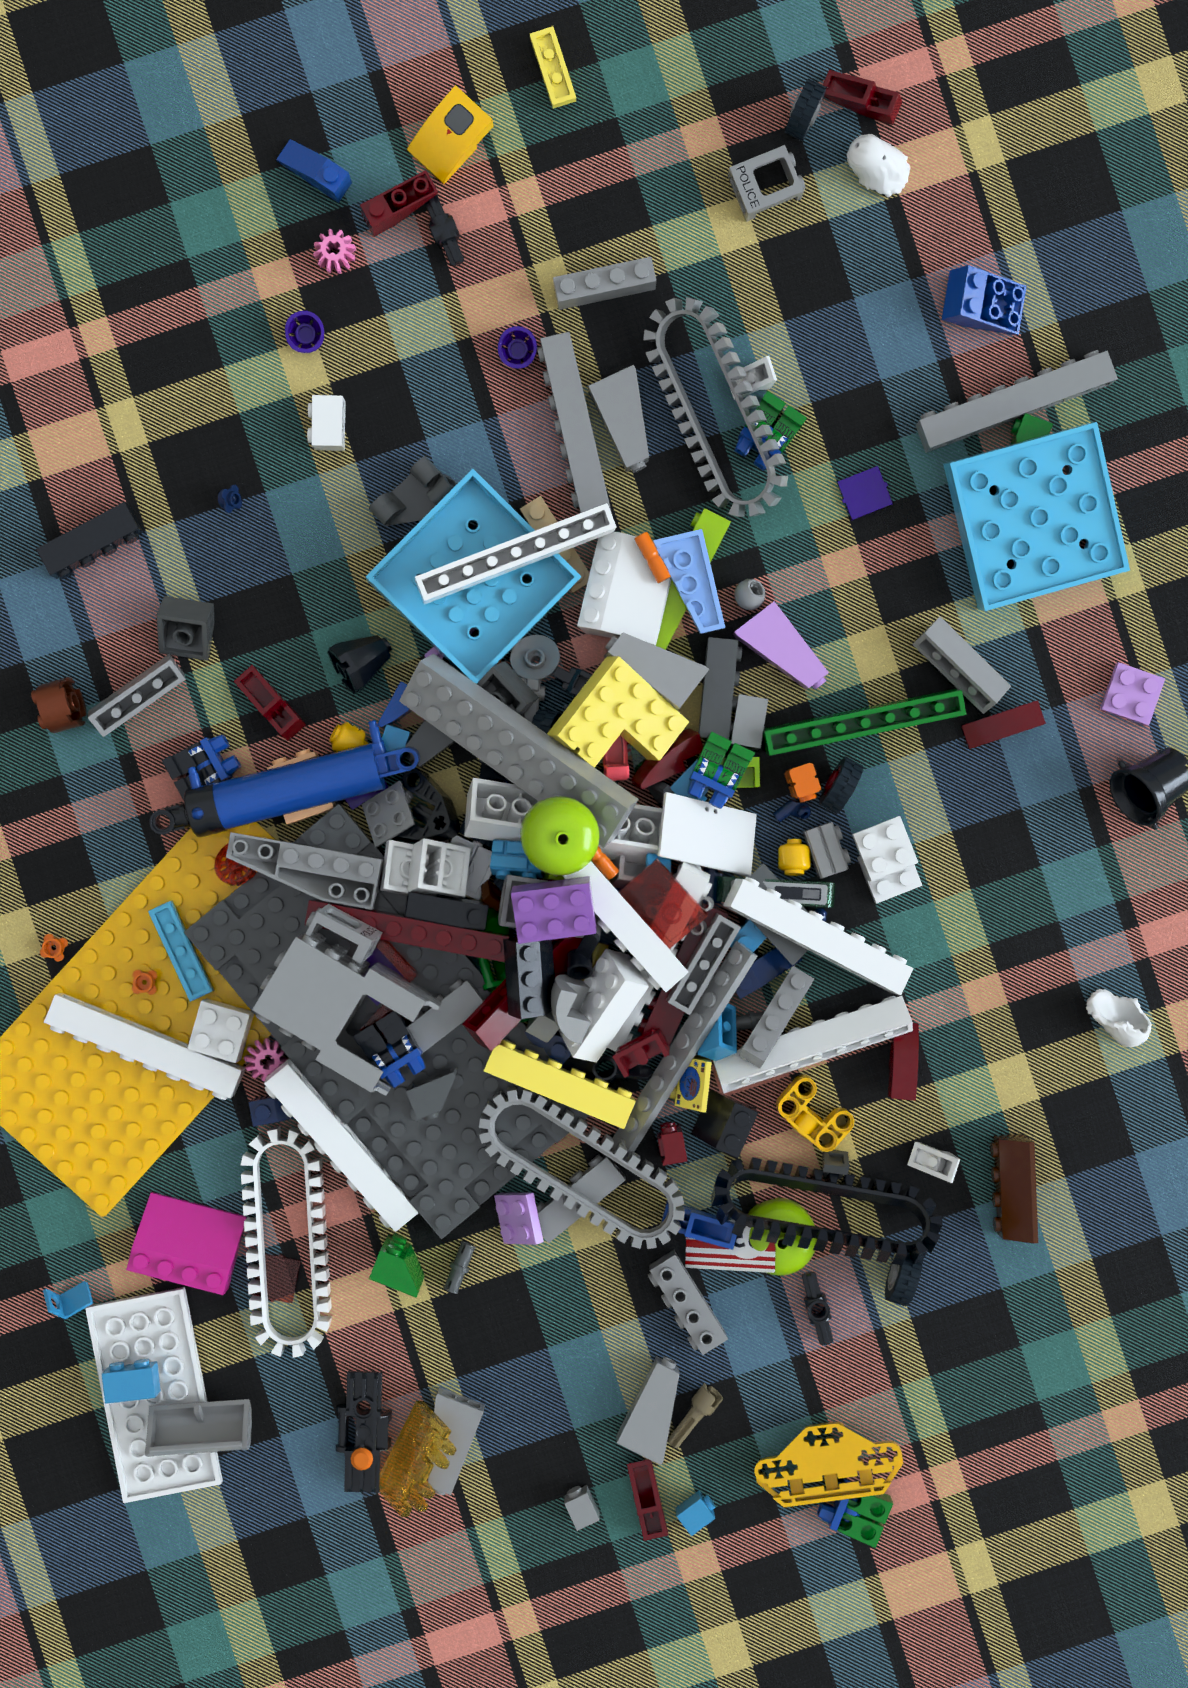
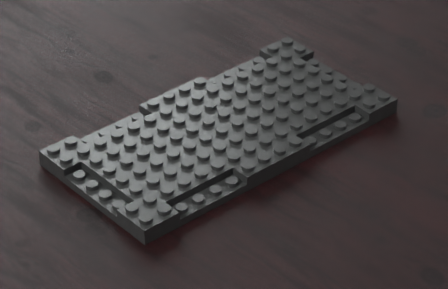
M341 804L335 806L293 842L384 859V855L375 847L374 843ZM257 872L184 931V933L212 967L220 972L251 1011L257 1015L252 1009L264 991L260 988L268 974L270 975L276 971L277 967L274 966V963L280 953L289 949L295 937L307 932L309 927L304 924L309 900L319 899ZM380 882L373 910L404 916L407 895L381 891ZM320 929L318 931L326 937L325 942L330 945H335V943L341 945L348 950L347 955L353 957L358 947L357 944L331 930ZM379 939L375 947L376 949L380 946L409 980L431 992L434 998L440 994L442 997L451 992L449 987L459 979L463 982L469 979L484 1000L491 994L490 991L483 990L485 983L482 973L467 955ZM366 995L346 1031L353 1037L393 1010L382 1003L376 1006ZM423 1006L421 1011L424 1013L430 1006ZM402 1016L406 1025H409L411 1023L410 1020ZM261 1021L282 1046L281 1049L342 1122L347 1124L408 1196L409 1202L441 1239L516 1176L510 1171L513 1161L509 1160L506 1166L503 1167L497 1163L499 1152L490 1157L485 1151V1147L489 1142L481 1144L479 1133L480 1130L484 1129L479 1128L481 1114L486 1115L483 1113V1108L488 1100L495 1104L493 1095L502 1090L505 1097L508 1098L507 1089L517 1086L518 1095H522L523 1087L484 1072V1067L491 1051L477 1044L462 1025L463 1023L421 1054L426 1066L424 1070L413 1075L408 1065L399 1068L406 1080L395 1088L391 1087L385 1096L377 1091L372 1093L315 1060L321 1050L317 1048L315 1051L310 1050L301 1044L303 1040L295 1035L292 1038L286 1036L278 1030L280 1026L273 1022L267 1024ZM523 1022L518 1023L503 1038L516 1044L515 1049L523 1052L525 1049L532 1050L539 1054V1059L548 1061L550 1058L544 1048L534 1045L525 1034L527 1027ZM456 1066L458 1070L443 1108L438 1113L439 1116L425 1121L424 1118L417 1120L406 1093L408 1086ZM532 1092L531 1098L536 1099L538 1094ZM548 1098L544 1106L548 1108L553 1100ZM557 1102L561 1105L558 1115L562 1116L566 1109L574 1113V1119L571 1122L574 1125L579 1117L585 1120L590 1116ZM511 1105L503 1109L495 1121V1131L499 1140L531 1162L569 1133L532 1108L524 1105Z

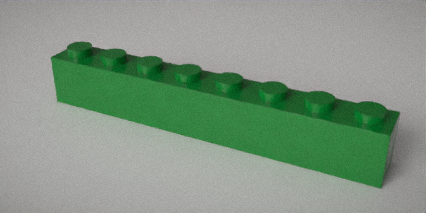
M951 689L765 728L763 730L766 754L771 756L966 715L963 693L960 689Z

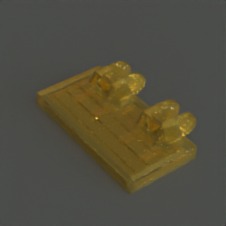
M424 1401L415 1402L380 1472V1493L401 1517H408L413 1508L412 1506L421 1512L427 1510L428 1504L422 1496L432 1498L435 1494L434 1489L427 1482L434 1467L433 1463L437 1467L447 1469L450 1461L442 1452L449 1456H454L457 1450L448 1439L451 1430Z

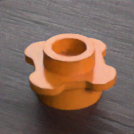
M53 934L45 935L40 955L44 958H54L57 962L64 959V949L68 946L67 939L56 938Z
M139 969L135 970L132 974L134 978L133 993L140 994L146 992L149 995L155 994L157 991L155 986V979L158 977L157 973L154 970L149 972H142ZM143 980L147 981L146 985L143 984Z

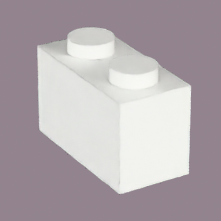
M312 395V403H308V417L312 418V428H308L307 432L308 443H312L314 450L345 451V399L343 396Z

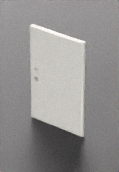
M665 792L657 855L663 858L750 877L752 875L757 814L726 806L719 809L710 805L709 802Z

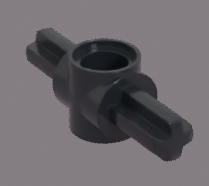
M435 195L425 203L431 217L428 226L436 245L444 248L450 265L452 267L459 266L464 262V257L457 243L460 237L459 231L452 215L444 212L438 196Z
M806 1272L802 1275L806 1297H804L805 1309L810 1324L815 1326L819 1344L828 1345L834 1340L829 1320L832 1318L825 1293L820 1290L816 1273ZM817 1303L824 1305L820 1313H813L811 1311L813 1305Z

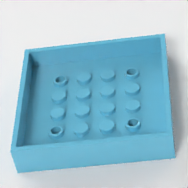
M1097 422L1083 424L943 464L978 610L988 611L1130 571ZM1065 465L1069 467V473L1067 475H1065L1062 471ZM991 486H995L997 489L995 495H991L989 492ZM1082 539L1086 541V546L1084 548H1080L1079 542ZM1010 559L1014 562V566L1011 569L1007 567V561Z
M472 469L368 573L366 581L459 672L477 684L582 576L559 554H555L424 605L415 583V576L535 531ZM469 522H476L478 525L477 529L471 530L468 527ZM529 575L532 581L526 584L523 582L522 577ZM472 628H476L479 631L477 637H472L469 634Z

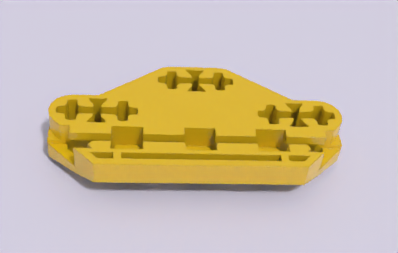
M828 1422L806 1426L779 1455L761 1458L755 1466L754 1473L757 1483L770 1493L775 1501L783 1507L884 1494L903 1465V1457L900 1446L894 1441L872 1442L846 1428L840 1422ZM826 1427L825 1434L832 1433L834 1427L837 1428L838 1432H843L838 1441H835L833 1436L826 1437L827 1444H821L823 1438L815 1439L814 1444H811L810 1440H805L809 1431H812L813 1435H821L822 1431L820 1428ZM873 1447H880L879 1453H885L887 1447H892V1450L898 1453L894 1454V1459L889 1460L887 1455L880 1456L882 1461L880 1463H876V1457H870L868 1463H864L863 1459L858 1458L862 1454V1450H866L869 1455L875 1454L876 1451ZM781 1460L779 1467L786 1466L788 1460H792V1464H797L798 1466L794 1469V1473H790L789 1469H781L780 1473L782 1476L777 1477L778 1470L771 1471L769 1476H766L765 1472H760L764 1464H767L768 1468L776 1467L777 1463L775 1461ZM857 1471H859L861 1485H859V1481L839 1483L838 1486V1479L858 1476ZM872 1472L873 1474L891 1472L886 1480L876 1478L873 1482ZM824 1475L826 1489H824V1486L803 1488V1483L823 1481L822 1476ZM789 1480L791 1494L789 1490L777 1493L773 1487L788 1486Z

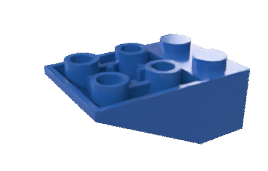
M970 265L950 270L942 320L963 327L1019 335L1027 286Z

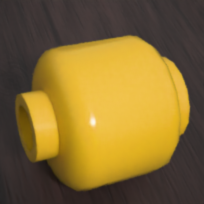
M344 722L342 725L337 724L329 739V742L332 743V750L335 752L368 744L365 741V731L349 722Z
M788 839L787 844L781 845L778 849V868L784 871V875H804V871H807L811 866L810 847L802 844L801 839Z

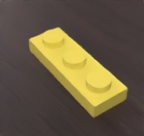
M554 27L530 33V40L552 108L576 102V95Z

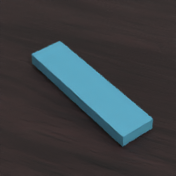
M173 901L149 910L148 913L189 1001L191 1002L214 991L191 940L184 933L186 931L185 926Z

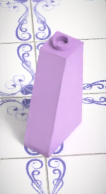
M775 602L771 603L733 633L737 640L807 690L812 686L815 690L826 682L824 676L829 672Z

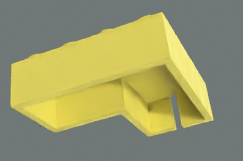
M607 656L547 734L595 768L619 735L647 760L660 761L689 721L619 656Z

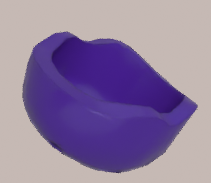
M298 311L288 318L285 325V336L293 350L301 353H310L316 351L322 345L325 334L324 326L316 314L310 311Z
M520 326L510 327L505 330L498 342V354L501 361L505 365L517 369L525 368L532 363L537 352V342L531 331Z

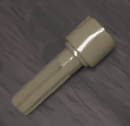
M703 1383L691 1400L693 1406L668 1438V1443L674 1448H679L704 1415H712L722 1402V1395L714 1387H707Z

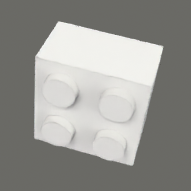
M208 998L202 1000L187 1049L237 1063L242 1058L254 1013L250 1010Z

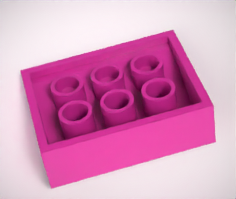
M151 1192L132 1245L126 1270L224 1295L230 1286L244 1232V1221L247 1216Z

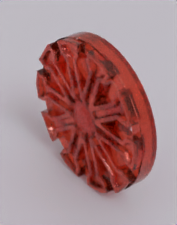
M226 844L219 851L215 859V873L221 881L230 886L242 885L248 879L253 878L256 871L251 868L249 870L246 866L229 858H226V861H222V858H225L227 854L228 844Z

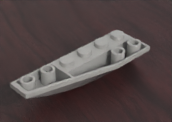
M230 832L226 858L321 901L373 910L384 864V859L233 832Z

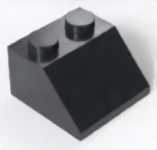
M710 1089L706 1113L700 1112L691 1135L722 1152L739 1158L758 1111L750 1105Z

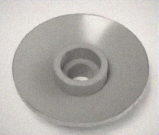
M530 635L522 638L513 647L510 655L513 670L519 677L526 680H543L555 672L560 661L557 645L553 640L543 635ZM535 659H539V660H540L539 663H537V664H532L533 660H535Z

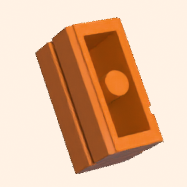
M812 763L786 770L784 775L787 784L791 785L789 790L792 798H799L800 803L817 798L816 793L820 792L821 786L818 778H815L817 774Z

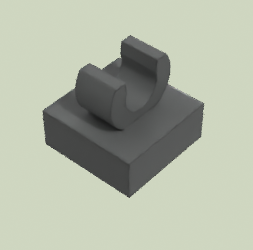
M823 1151L822 1166L824 1177L827 1178L828 1173L839 1174L838 1179H841L843 1175H848L849 1156L847 1151Z

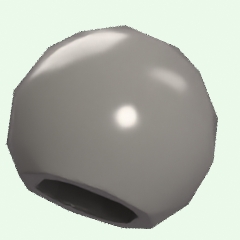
M755 579L741 581L736 586L734 592L735 601L739 607L746 610L759 608L766 596L763 585Z

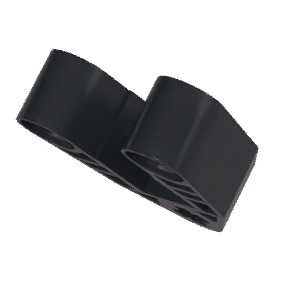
M417 769L406 771L402 777L403 786L416 794L417 797L434 805L435 808L432 810L421 803H417L416 807L413 806L412 816L426 823L425 827L415 823V825L394 838L411 842H418L425 838L440 842L457 836L460 831V822L450 797L428 774ZM420 778L419 784L415 786L417 779Z

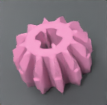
M329 229V236L326 237L320 233L319 237L322 242H314V247L317 250L313 255L315 259H319L318 265L320 268L326 266V271L331 273L335 267L337 273L340 274L342 266L349 269L348 261H355V255L352 253L356 251V247L354 244H350L352 239L349 235L344 237L342 230H339L334 235L332 229ZM334 248L336 251L339 250V253H331V250Z
M269 1038L264 1039L263 1045H261L259 1040H256L255 1045L257 1048L253 1049L250 1046L247 1048L248 1052L252 1055L244 1056V1060L249 1062L245 1066L246 1070L253 1071L252 1077L255 1079L261 1074L262 1081H265L268 1074H271L280 1064L287 1060L285 1057H281L285 1053L279 1048V1043L274 1041L271 1044ZM265 1055H268L270 1060H266V1064H263L261 1059H265Z

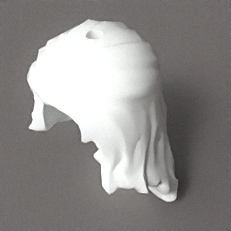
M873 134L860 135L852 141L847 153V162L853 169L854 174L859 177V183L865 186L867 190H876L877 193L890 197L892 194L900 193L908 182L910 165L906 161L908 157L896 147Z
M1098 989L1091 993L1086 1003L1088 1014H1092L1095 1021L1102 1025L1116 1042L1123 1047L1131 1048L1139 1046L1148 1039L1152 1024L1141 1010L1137 998H1120L1114 996L1106 989Z

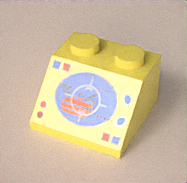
M700 1055L694 1056L670 1094V1099H674L675 1106L706 1113L712 1065L710 1059Z

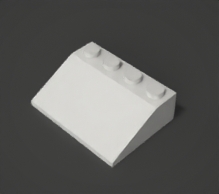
M612 532L599 537L577 626L586 634L609 638L615 636L618 638L622 633H626L656 646L672 580L671 577L661 583H657L647 564V560L643 557L634 540L636 536Z

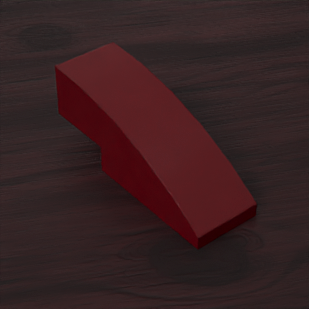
M829 70L823 86L827 87L824 97L858 114L887 124H894L902 105L900 92L876 87L875 81Z
M253 665L234 680L235 684L257 710L287 741L306 725Z
M1036 700L962 725L961 728L968 749H972L1044 725L1046 722L1039 702Z
M690 728L682 731L660 761L646 759L632 777V784L640 789H645L686 770L683 761L701 753L703 749L700 734Z
M913 1023L912 1032L891 1038L888 1096L891 1099L916 1101L919 1023Z
M647 1459L627 1464L644 1541L668 1536V1528L652 1461Z

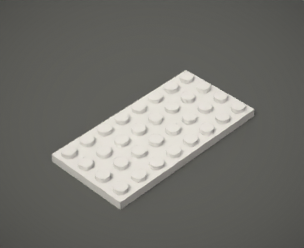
M185 1287L86 1307L85 1310L123 1503L222 1484L223 1479L217 1452L145 1456L149 1406L207 1402ZM140 1359H149V1362L157 1361L161 1391L156 1398L105 1404L102 1373L109 1367V1364L124 1362V1365L134 1364V1361Z

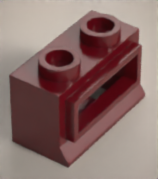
M654 1028L619 1046L612 1057L622 1075L626 1078L629 1076V1069L638 1064L645 1065L648 1063V1059L660 1053L664 1057L668 1056L670 1046L661 1030L658 1029L656 1031Z
M674 1121L661 1123L660 1132L656 1133L662 1165L687 1162L683 1132L680 1124L675 1125Z

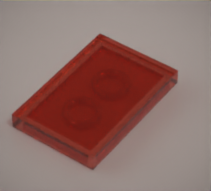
M658 858L619 890L620 895L669 949L708 917V913Z

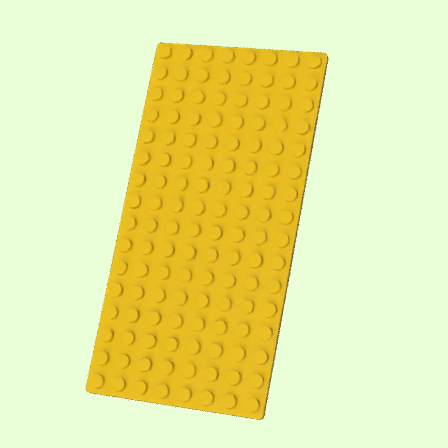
M257 822L201 838L197 837L190 828L0 1037V1126L101 1217L106 1216L215 1096L212 1095L213 1091L208 1089L198 1090L189 1086L190 1082L180 1079V1081L170 1079L166 1076V1072L159 1069L157 1071L148 1070L143 1067L142 1062L134 1060V1062L126 1061L119 1057L120 1053L111 1050L110 1053L101 1051L96 1048L97 1044L93 1042H79L73 1039V1034L66 1031L64 1034L55 1032L50 1029L51 1025L44 1023V1020L55 994L64 993L189 1044L202 1000L208 998L251 1011L220 972L212 967L194 944L193 946L214 991L190 1002L148 911L173 901L187 930L219 902L227 898L257 873V871L226 858L230 832L276 840ZM139 969L142 972L154 970L157 973L158 977L155 979L157 991L155 994L149 995L146 992L140 994L133 993L134 978L132 974L135 970ZM143 980V984L146 985L147 981ZM255 1014L242 1058L236 1063L241 1066L246 1063L244 1056L252 1055L248 1052L247 1048L249 1046L253 1049L257 1048L255 1045L256 1040H259L262 1045L264 1039L271 1035Z

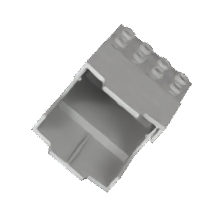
M319 932L310 937L306 933L295 937L289 949L281 952L274 963V966L277 967L276 971L270 975L268 974L260 987L264 991L252 1009L257 1013L256 1017L267 1024H270V1022L280 1026L278 1030L286 1036L292 1038L295 1035L303 1040L301 1044L308 1049L315 1051L317 1048L321 1050L315 1059L367 1091L371 1093L377 1091L386 1096L392 1086L380 1078L384 1071L371 1064L360 1045L346 1031L365 996L368 995L414 1022L423 1006L428 1005L438 1010L442 1002L434 998L431 992L380 962H377L371 968H369L370 963L366 960L361 964L347 955V949L336 943L335 945L325 942L326 937Z

